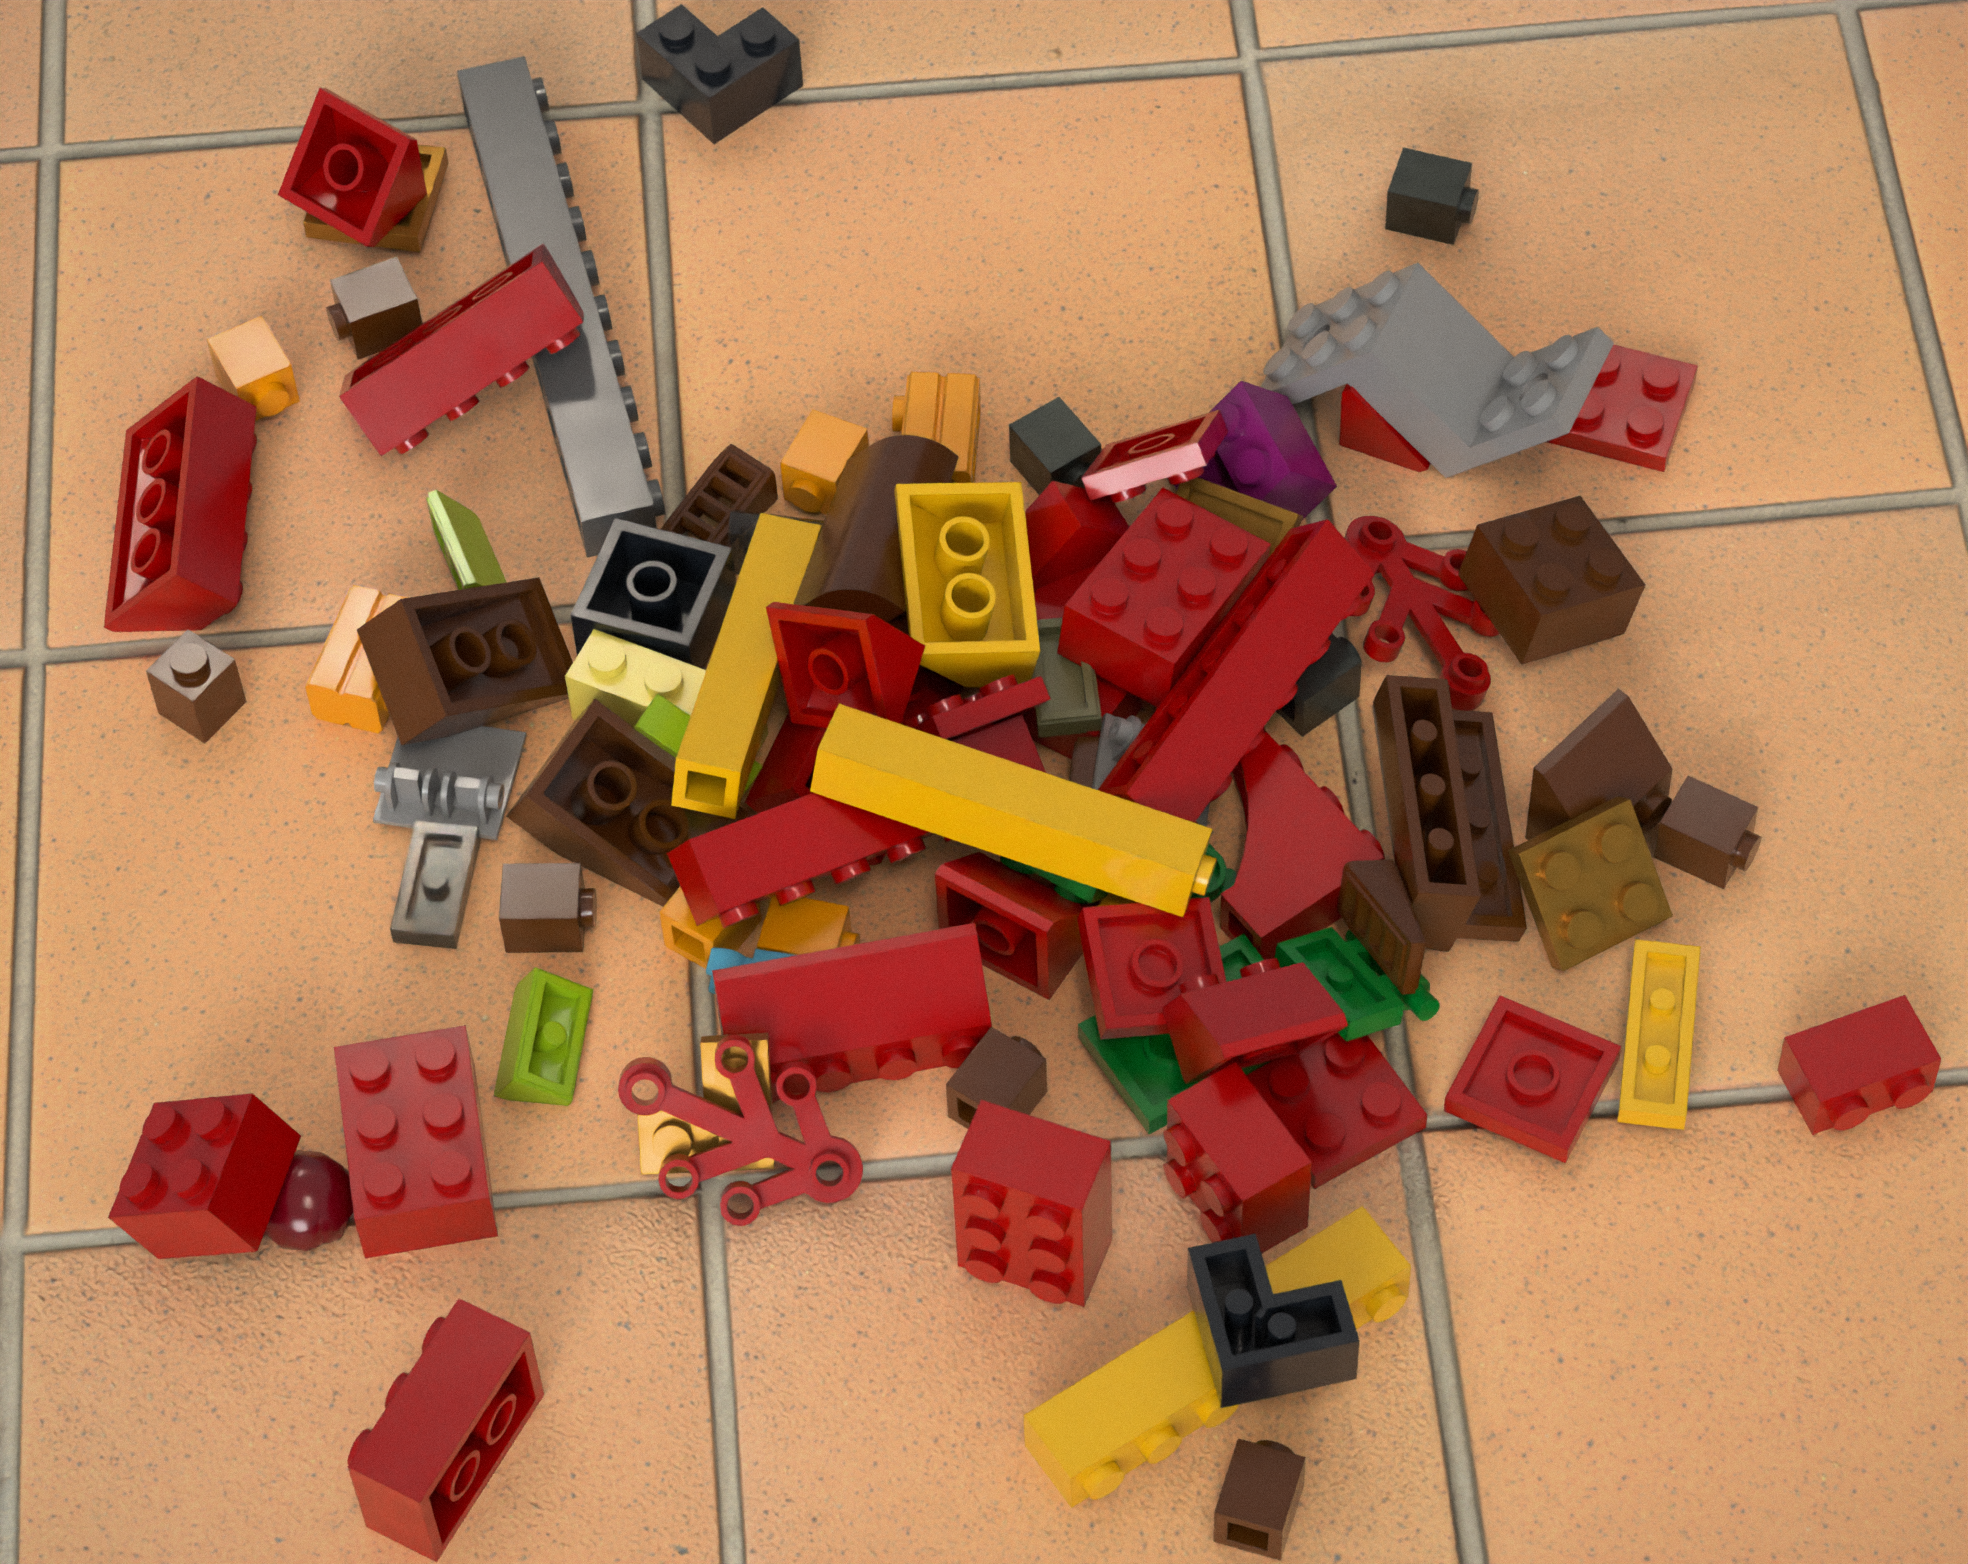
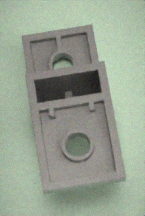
M1415 263L1394 273L1385 271L1368 284L1356 289L1347 287L1330 300L1318 305L1309 303L1298 310L1288 323L1287 329L1290 331V334L1284 345L1269 359L1264 367L1263 372L1266 377L1261 387L1288 396L1292 405L1348 383L1447 478L1569 434L1614 342L1599 327H1596L1573 337L1571 335L1562 336L1552 345L1531 353L1523 351L1514 357L1419 263Z

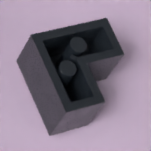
M682 4L636 33L642 80L713 144L727 137L803 86L799 39L763 7L719 36Z
M1256 1234L1188 1248L1187 1288L1221 1408L1357 1379L1360 1341L1342 1280L1273 1294Z

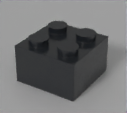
M615 518L570 615L577 655L593 629H597L704 669L720 632L736 585L732 548Z

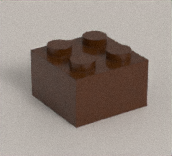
M1581 496L1478 524L1458 573L1521 665L1625 634L1645 588L1643 580Z

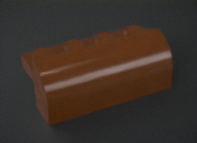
M897 435L881 439L848 459L793 604L874 614L909 636L895 486L896 484L956 483L952 479V475L959 457L944 445L931 439L913 435ZM919 665L918 671H920L921 669H923V668H925V667L922 666V665Z
M1386 675L1374 698L1372 709L1394 863L1398 867L1426 941V948L1449 952L1457 938L1519 942L1527 929L1520 881L1508 850L1514 848L1493 713L1452 710L1448 679Z

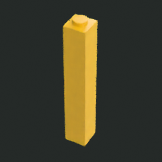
M760 513L676 757L671 806L732 819L736 818L781 680L766 606L772 602L794 603L822 525Z
M838 704L817 750L810 792L1180 917H1184L1193 893L1205 896L1214 872L1217 858L1206 855L1212 828L842 704Z

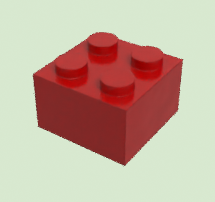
M1237 1062L1167 1100V1129L1163 1132L1167 1144V1162L1163 1164L1164 1173L1176 1194L1182 1199L1190 1196L1201 1211L1200 1220L1212 1243L1256 1234L1262 1254L1308 1228L1312 1162Z
M253 1093L154 1103L149 1116L144 1122L142 1134L128 1169L121 1179L119 1191L108 1218L158 1259L257 1252L301 1135Z

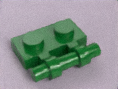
M1328 927L1277 943L1275 958H1278L1280 967L1303 962L1343 1010L1348 1026L1338 1033L1346 1042L1400 1025L1404 1010H1411L1422 1021L1431 1019L1439 1010L1440 1003L1429 992L1430 983L1422 974H1420L1419 985L1415 994H1401L1350 929L1346 932L1345 940L1332 927Z

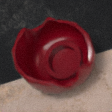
M296 1150L264 1234L282 1249L308 1251L319 1247L321 1244H328L341 1239L345 1226L353 1214L349 1171L325 1153Z

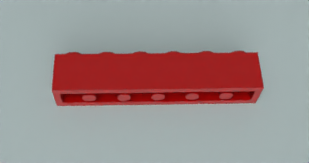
M1328 519L1289 529L1103 781L1098 791L1198 824L1196 820L1206 806L1228 789L1232 782V776L1230 775L1232 770L1243 756L1249 754L1261 743L1265 737V730L1263 728L1275 711L1285 706L1298 691L1297 680L1309 665L1316 662L1326 653L1331 644V641L1328 639L1340 621L1349 617L1360 606L1363 600V596L1360 593L1375 574Z
M1022 714L952 740V742L1046 773ZM811 793L691 838L668 852L667 855L696 925L699 926L719 918L724 929L760 914L756 905L758 902L776 896L781 907L815 893L816 890L812 883L815 880L832 875L835 885L870 872L871 867L868 860L887 853L891 864L916 855L927 849L923 839L935 834L816 793ZM943 837L945 843L953 841L952 839Z

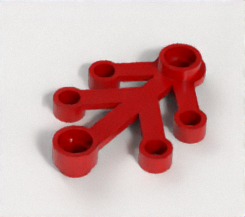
M1378 516L1356 518L1349 524L1344 538L1375 574H1382L1391 588L1379 620L1374 621L1367 631L1363 641L1365 653L1373 660L1383 663L1392 662L1397 659L1405 641V633L1402 628L1407 615H1409L1443 667L1438 679H1448L1452 708L1464 711L1478 708L1482 704L1491 684L1488 666L1479 656L1463 652L1438 613L1470 625L1476 633L1483 636L1494 637L1500 633L1488 616L1484 614L1485 612L1476 600L1474 602L1414 578L1408 569L1409 567L1439 578L1440 582L1451 590L1466 591L1468 588L1459 577V571L1456 569L1460 570L1467 551L1453 549L1448 551L1445 556L1407 542L1399 527L1388 519ZM1375 574L1360 593L1363 596L1360 606L1350 616H1362L1369 610L1375 596V587L1372 583ZM1379 639L1386 640L1389 643L1382 642Z
M729 1035L724 1037L717 1044L714 1054L716 1069L721 1075L730 1080L743 1115L673 1085L669 1069L664 1063L655 1058L640 1057L634 1059L622 1070L619 1078L618 1093L621 1102L629 1111L643 1116L663 1111L729 1140V1142L691 1156L674 1154L666 1158L659 1169V1185L661 1190L671 1198H687L695 1192L699 1182L767 1157L790 1167L788 1170L754 1184L746 1181H735L724 1188L720 1197L722 1216L733 1225L744 1226L752 1223L757 1218L760 1209L803 1193L825 1203L844 1200L855 1192L861 1182L863 1175L861 1156L851 1142L830 1134L815 1095L817 1088L815 1073L805 1063L790 1062L779 1070L776 1077L777 1094L785 1104L793 1106L804 1142L778 1131L754 1068V1047L744 1036ZM734 1046L742 1048L748 1055L747 1061L740 1067L728 1066L722 1059V1054L727 1048ZM791 1074H801L808 1079L809 1086L801 1094H791L784 1088V1080ZM643 1079L654 1082L658 1088L657 1095L650 1100L637 1098L632 1091V1087L636 1082ZM824 1161H835L842 1167V1173L837 1179L827 1181L818 1176L816 1172L818 1166ZM681 1166L688 1169L692 1179L684 1186L672 1185L666 1178V1174L671 1168ZM738 1193L746 1194L752 1199L753 1206L744 1213L734 1212L727 1203L730 1197Z

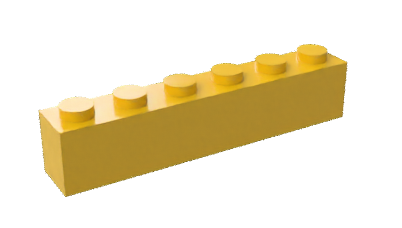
M1363 1205L1265 1265L1273 1294L1342 1280L1356 1329L1371 1320L1379 1323L1389 1319L1403 1307L1408 1298L1411 1265ZM1193 1310L1024 1414L1025 1447L1072 1508L1088 1497L1092 1500H1097L1107 1496L1122 1483L1125 1474L1146 1461L1150 1464H1155L1166 1459L1180 1446L1184 1437L1203 1425L1206 1428L1220 1425L1233 1415L1239 1405L1225 1408L1220 1407Z

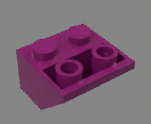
M1240 381L1210 411L1213 412L1220 409L1228 433L1215 451L1216 455L1210 459L1206 466H1203L1205 472L1198 478L1302 515V520L1337 487L1288 396ZM1179 484L1174 485L1176 490H1178Z

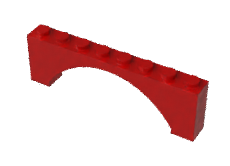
M1098 564L1034 590L1037 620L1062 618L1064 605ZM1265 730V737L1261 743L1249 754L1243 756L1230 774L1243 806L1247 836L1243 858L1235 883L1232 887L1221 893L1220 928L1231 940L1244 933L1262 958L1267 960L1275 958L1277 943L1325 929L1342 918L1337 909L1343 868L1346 863L1350 861L1385 860V854L1380 843L1371 832L1366 829L1360 831L1348 819L1337 796L1325 786L1319 788L1304 772L1302 762L1294 750L1286 744L1279 745Z

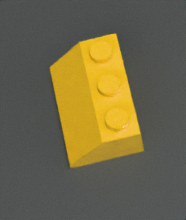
M1022 482L896 484L894 491L908 631L910 637L925 645L920 665L966 688L982 687L1012 674L1015 675L1018 684L1031 680L1040 654V643Z

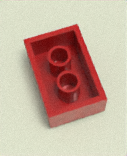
M1162 487L1064 605L1057 654L1081 666V661L1091 665L1096 675L1158 708L1267 561L1271 544Z
M466 1025L334 1047L354 1221L365 1259L497 1237V1223L476 1070Z
M981 1100L951 1167L958 1266L965 1268L972 1276L985 1282L999 1283L1005 1281L1027 1288L1036 1297L1049 1303L1062 1304L1067 1301L1085 1307L1112 1241L1111 1141Z
M458 1298L446 1318L438 1317L432 1323L423 1340L422 1355L409 1374L403 1372L395 1379L385 1400V1411L372 1430L364 1429L358 1435L348 1455V1471L367 1528L435 1562L439 1560L545 1395L530 1332Z

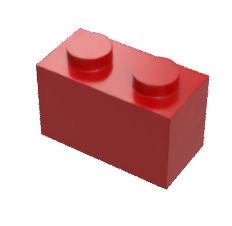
M1906 995L1784 1037L1777 1071L1811 1134L1814 1135L1831 1128H1835L1838 1131L1848 1130L1865 1121L1870 1114L1893 1106L1897 1109H1906L1920 1103L1933 1092L1941 1057Z

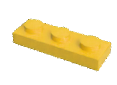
M1635 939L1617 1122L1680 1130L1685 1128L1701 946Z

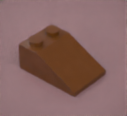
M539 577L400 599L356 629L401 746L450 737L569 699L565 675L573 661Z
M594 699L572 723L506 817L556 854L574 863H581L582 867L664 907L680 887L667 853L691 838L745 819L749 812L739 806L736 818L732 819L671 806L676 758L636 731L633 726L598 700Z

